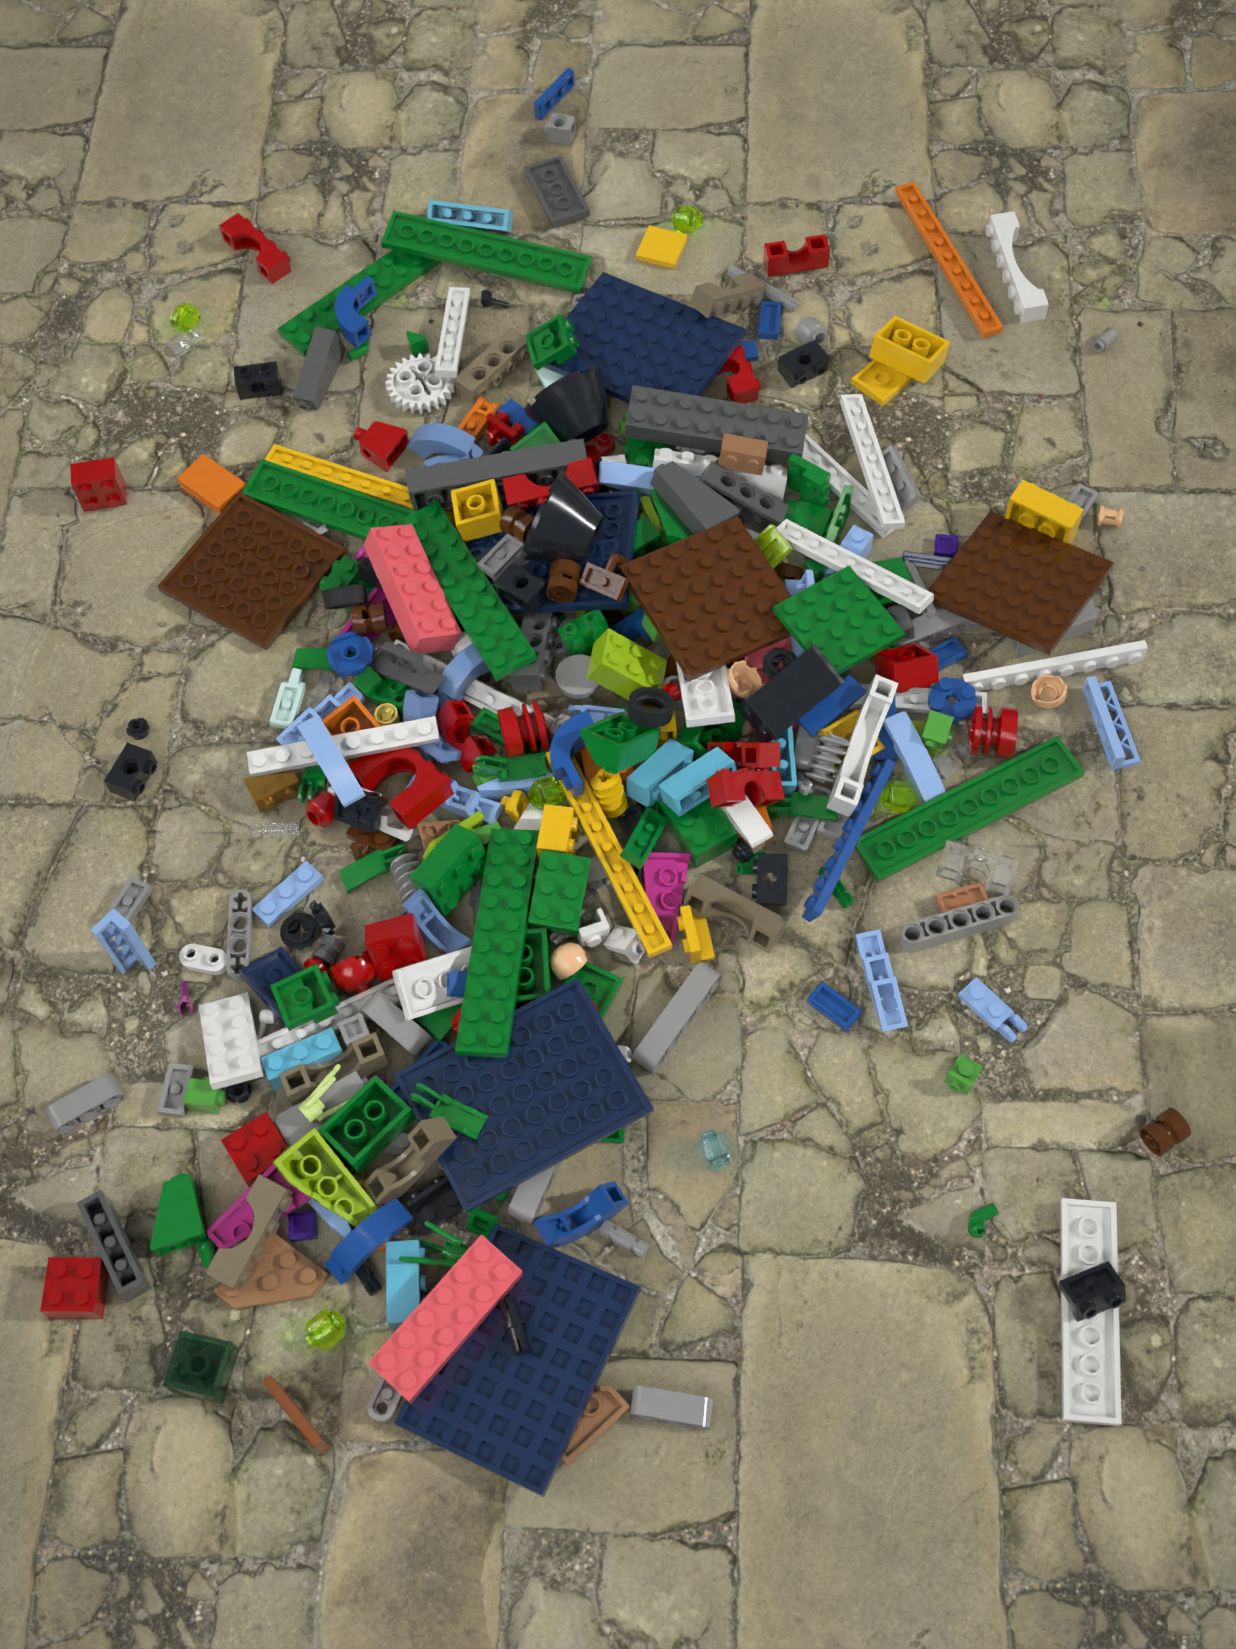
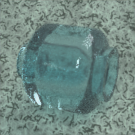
M715 1130L705 1131L701 1134V1138L695 1145L702 1166L711 1169L713 1172L727 1168L734 1153L726 1134L715 1132Z

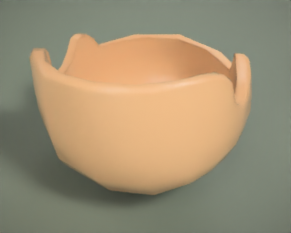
M746 661L735 662L728 671L727 680L730 692L737 697L746 699L762 685V678L757 672V668L748 667Z
M1040 676L1032 683L1030 691L1032 700L1038 707L1044 709L1057 708L1065 701L1067 684L1064 683L1060 676Z
M571 942L562 944L553 951L549 961L550 968L557 979H566L587 962L586 953L579 944Z

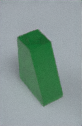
M177 1174L171 1177V1180L163 1182L150 1243L151 1251L157 1257L200 1244L209 1238L205 1233L207 1228L196 1182L190 1174Z

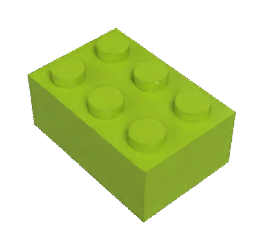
M608 628L593 644L586 678L628 700L631 692L638 688L654 687L662 689L667 660Z

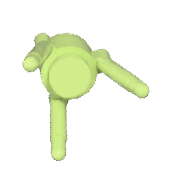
M339 1064L330 1071L311 1095L298 1106L310 1122H313L315 1119L319 1123L322 1122L326 1117L336 1113L347 1102L345 1101L322 1112L325 1106L319 1100L336 1081L334 1076L341 1068Z

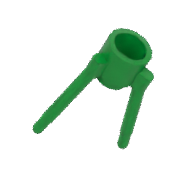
M425 1221V1226L451 1243L446 1242L445 1246H441L418 1238H413L412 1240H419L421 1246L442 1252L441 1257L445 1259L400 1256L399 1261L443 1265L452 1268L465 1254L467 1245L461 1244V1238L449 1234L429 1221Z

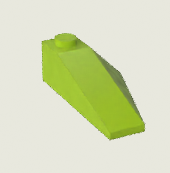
M315 1128L305 1133L272 1162L289 1184L355 1227L378 1210V1207Z

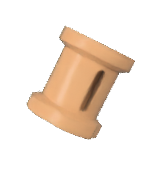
M1100 505L1097 525H1114L1120 529L1124 508L1115 510Z

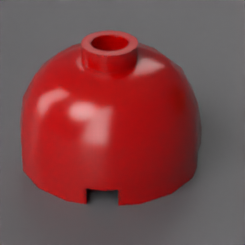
M367 950L362 951L363 955L361 956L353 955L330 967L331 969L326 970L331 981L338 989L345 992L356 990L357 994L371 989L370 983L377 978V973Z

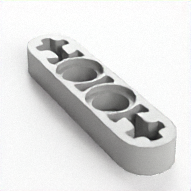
M244 889L234 891L229 898L226 970L230 978L235 982L245 981L240 973L236 974L234 971L238 968V961L236 959H240L242 968L250 965L252 960V908H254V903L250 893ZM241 898H245L246 900L242 903V909L244 912L240 911V907L237 903L240 902ZM239 919L247 920L246 926L242 929L234 928L235 922ZM245 942L246 947L243 951L236 952L233 950L235 943Z

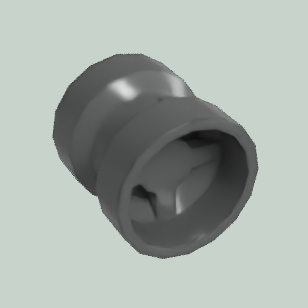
M324 934L320 940L321 946L314 950L311 957L321 959L326 967L330 968L335 965L336 957L343 952L345 945L336 937Z

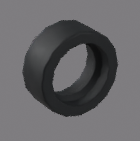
M365 585L341 586L322 591L325 609H342L368 603Z
M654 687L638 688L629 695L627 715L632 722L646 728L663 727L670 723L672 719L674 700L669 693L662 689ZM642 706H653L659 709H648Z

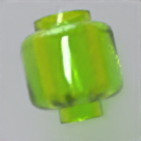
M680 205L672 213L671 222L677 232L693 234L701 228L703 216L695 206Z
M184 302L175 307L170 318V324L174 327V332L181 336L194 334L201 316L194 305Z
M553 777L534 781L528 791L530 803L541 811L544 810L545 804L561 806L565 796L560 782H555Z
M890 780L885 784L879 796V801L884 809L888 811L906 813L910 807L915 806L917 793H914V788L910 783Z
M323 1309L306 1322L307 1334H305V1339L312 1348L318 1347L326 1351L345 1337L346 1321L337 1310Z

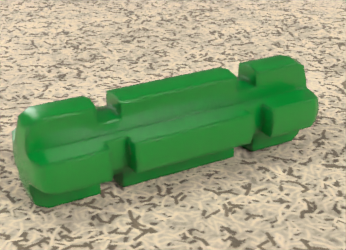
M823 867L819 869V876L823 875L825 871ZM839 879L832 894L836 899L839 898V904L842 908L846 909L854 903V898L850 892H846L847 888Z

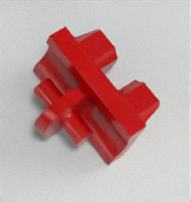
M503 411L495 416L491 413L485 416L486 420H488L486 435L489 436L488 444L492 447L503 437L508 438L513 446L525 434L524 427L518 422L511 427L508 426L510 418Z

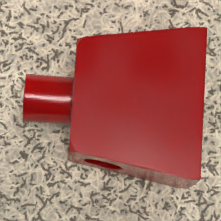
M379 421L373 422L368 430L361 427L356 428L353 435L354 439L359 441L361 455L385 472L391 469L409 443L407 429Z

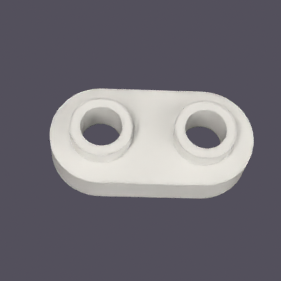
M188 944L180 951L179 959L188 970L211 975H220L226 971L227 954L221 949L199 944ZM192 952L195 953V955H194L193 957L188 958V955H189L190 953H192ZM213 958H219L217 962H211Z

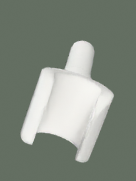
M264 1009L260 1012L257 1040L263 1037L267 1024L276 1023L277 1017L270 1009Z

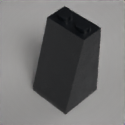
M816 644L793 658L736 707L740 710L743 719L748 721L755 729L756 735L764 742H771L845 681Z

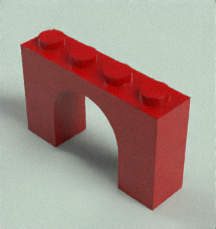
M409 747L361 756L349 765L360 787L371 791L394 774L401 772L416 774L412 784L389 802L395 817L410 830L454 794L450 785L452 783L450 777L445 772L440 773L430 760L426 762L416 749L411 750Z

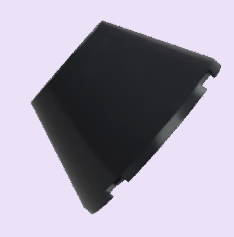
M590 366L588 367L589 371L582 374L580 370H577L550 384L534 396L536 401L532 405L530 403L526 405L524 409L526 415L539 426L546 422L560 443L571 439H584L585 444L600 435L609 426L604 374L601 367Z
M560 473L548 490L550 494L545 503H541L529 530L523 552L527 553V555L522 556L527 561L553 562L557 559H569L576 563H583L602 526L604 519L602 513L566 474Z

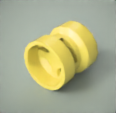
M384 703L375 709V719L381 726L400 723L398 711L394 705Z

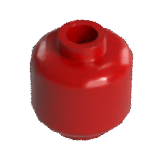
M322 792L308 802L306 816L313 825L327 827L336 821L333 819L335 802L333 794Z

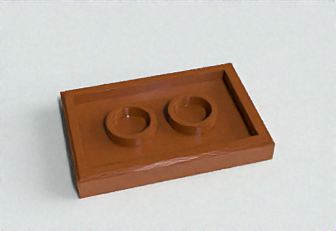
M269 1375L263 1380V1385L311 1446L321 1455L327 1454L331 1447L284 1388Z

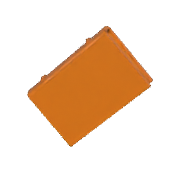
M205 454L201 455L176 478L180 482L179 486L181 489L218 515L246 486V483L239 477H236Z

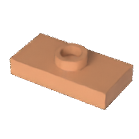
M978 882L936 894L934 900L939 912L944 913L989 900L983 883Z

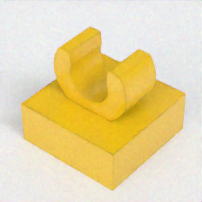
M514 790L511 797L503 796L500 803L505 807V813L509 815L514 823H517L530 801L523 791Z

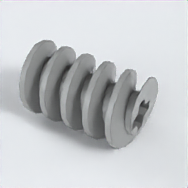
M826 732L828 736L819 737L824 745L815 746L820 754H812L811 756L817 762L808 763L813 772L804 773L805 776L824 784L835 781V778L830 773L839 772L834 764H842L843 761L838 755H846V751L841 746L850 745V742L846 739Z
M416 853L403 854L391 861L390 870L393 873L396 887L399 890V896L402 898V904L416 892L409 878L421 864V862L417 861L419 857Z

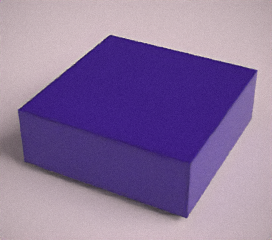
M936 534L934 555L953 558L958 551V536Z
M315 1211L288 1214L290 1242L317 1239Z

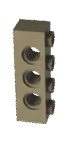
M510 327L457 375V378L453 379L455 392L473 405L479 397L485 398L508 374L513 373L519 364L529 358L530 354L525 336Z

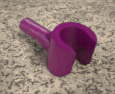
M182 982V1000L178 1002L177 1009L183 1015V1007L185 1005H190L191 1013L195 1011V1007L189 1001L187 982Z

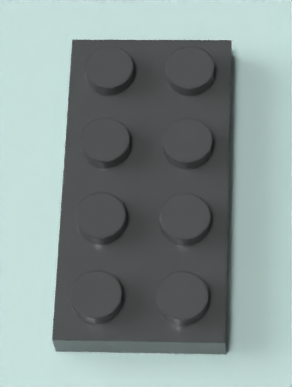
M561 155L524 167V174L552 228L590 216V210Z

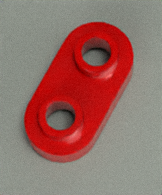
M602 433L593 438L585 445L587 458H591L594 462L600 457L609 456L615 450V438L607 433Z

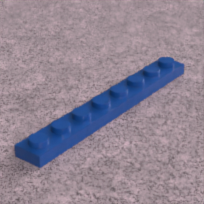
M889 758L880 764L876 763L869 773L871 778L864 784L862 796L858 801L857 807L854 809L851 818L844 823L842 827L844 833L834 843L833 849L835 851L825 861L823 865L825 871L815 881L813 887L816 889L814 893L804 903L806 909L802 917L808 922L821 916L896 764Z

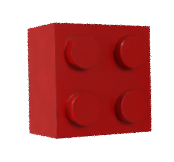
M114 457L70 464L71 486L83 512L127 505L126 483Z
M918 643L882 650L874 655L876 674L898 683L897 693L907 692L910 688L914 687L927 688L930 687V684L939 682L938 655Z
M413 913L364 925L365 946L380 981L394 978L393 970L428 960L427 948Z
M267 1112L221 1139L249 1188L254 1184L258 1175H263L273 1164L272 1162L288 1148Z
M48 1257L40 1312L49 1319H103L109 1273L102 1257Z

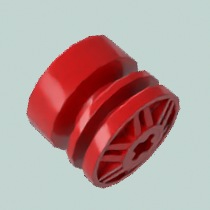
M537 700L531 702L532 713H528L525 703L521 704L520 716L516 715L512 706L497 710L499 725L509 758L523 756L524 744L529 743L533 753L537 752L535 741L540 742L542 750L549 749L548 727L544 713L541 711Z
M975 705L968 727L970 755H977L979 745H982V756H986L990 746H994L995 757L1011 759L1014 754L1017 738V708L1001 707L998 716L993 717L992 706H987L985 716H982V705Z

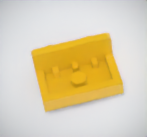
M690 905L680 907V916L676 917L679 932L683 931L685 939H682L684 954H689L690 963L715 959L706 918L703 919L696 914L692 915Z

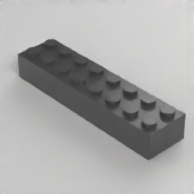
M633 385L624 437L720 453L725 433L768 441L765 461L788 464V458L793 453L802 457L809 414Z
M571 439L567 442L556 444L549 443L539 447H526L522 450L504 451L499 454L481 455L471 459H459L454 462L414 467L413 469L405 470L408 493L414 511H418L435 501H438L444 512L452 511V490L494 479L502 499H506L502 479L525 474L536 485L550 486L560 473H566L568 463L587 459L584 439Z

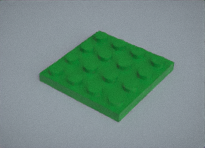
M850 566L839 570L773 607V613L800 647L805 651L816 644L839 674L902 640L905 636V632Z

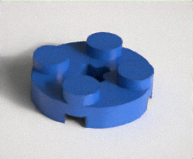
M347 632L338 635L332 640V645L327 649V658L330 667L340 677L347 678L360 675L368 666L373 667L374 649L367 637L364 636L363 638L362 636H357V633ZM352 651V653H357L356 655H354V657H346L348 655L347 652Z
M943 677L932 687L928 697V706L933 711L954 717L952 725L958 724L960 721L968 720L974 712V707L977 703L975 688L963 680ZM954 697L959 703H954L953 706L949 705L947 698Z

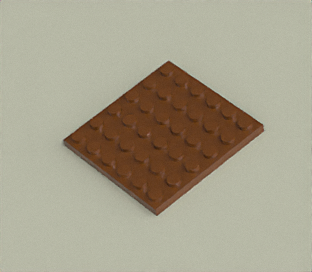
M239 492L157 587L163 594L267 650L319 588L321 579L324 576H329L332 572L333 563L337 559L341 560L347 554L345 547Z
M990 511L927 591L934 594V601H932L934 605L1050 656L1111 572L1114 562Z
M738 516L619 566L618 572L621 576L630 580L628 583L629 589L689 682L792 636L773 613V607L790 598L791 594Z

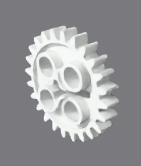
M419 353L418 358L410 355V360L403 357L402 364L396 362V368H390L391 374H387V381H385L387 394L390 396L391 402H395L397 408L402 406L404 412L410 408L411 414L415 410H419V413L422 414L424 409L431 413V407L438 410V404L446 405L445 399H451V393L455 392L454 378L435 377L437 355L433 359L430 358V354H427L425 358H422L421 353Z

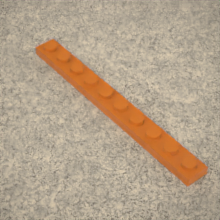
M913 181L897 186L895 188L896 196L982 338L1002 333V323L916 183Z

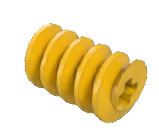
M601 768L591 779L592 791L605 817L617 818L629 808L619 772L612 774Z

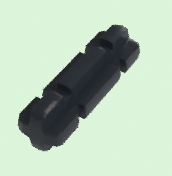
M365 1261L355 1273L361 1283L365 1284L364 1288L368 1294L373 1296L382 1287L378 1280L374 1278L373 1272Z

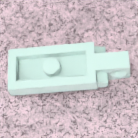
M292 668L289 680L281 682L269 721L271 727L286 729L297 719L306 686L303 682L304 675L302 674V669Z

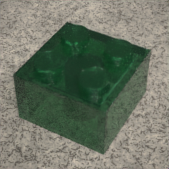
M180 1330L163 1386L173 1393L223 1404L240 1349L230 1341Z

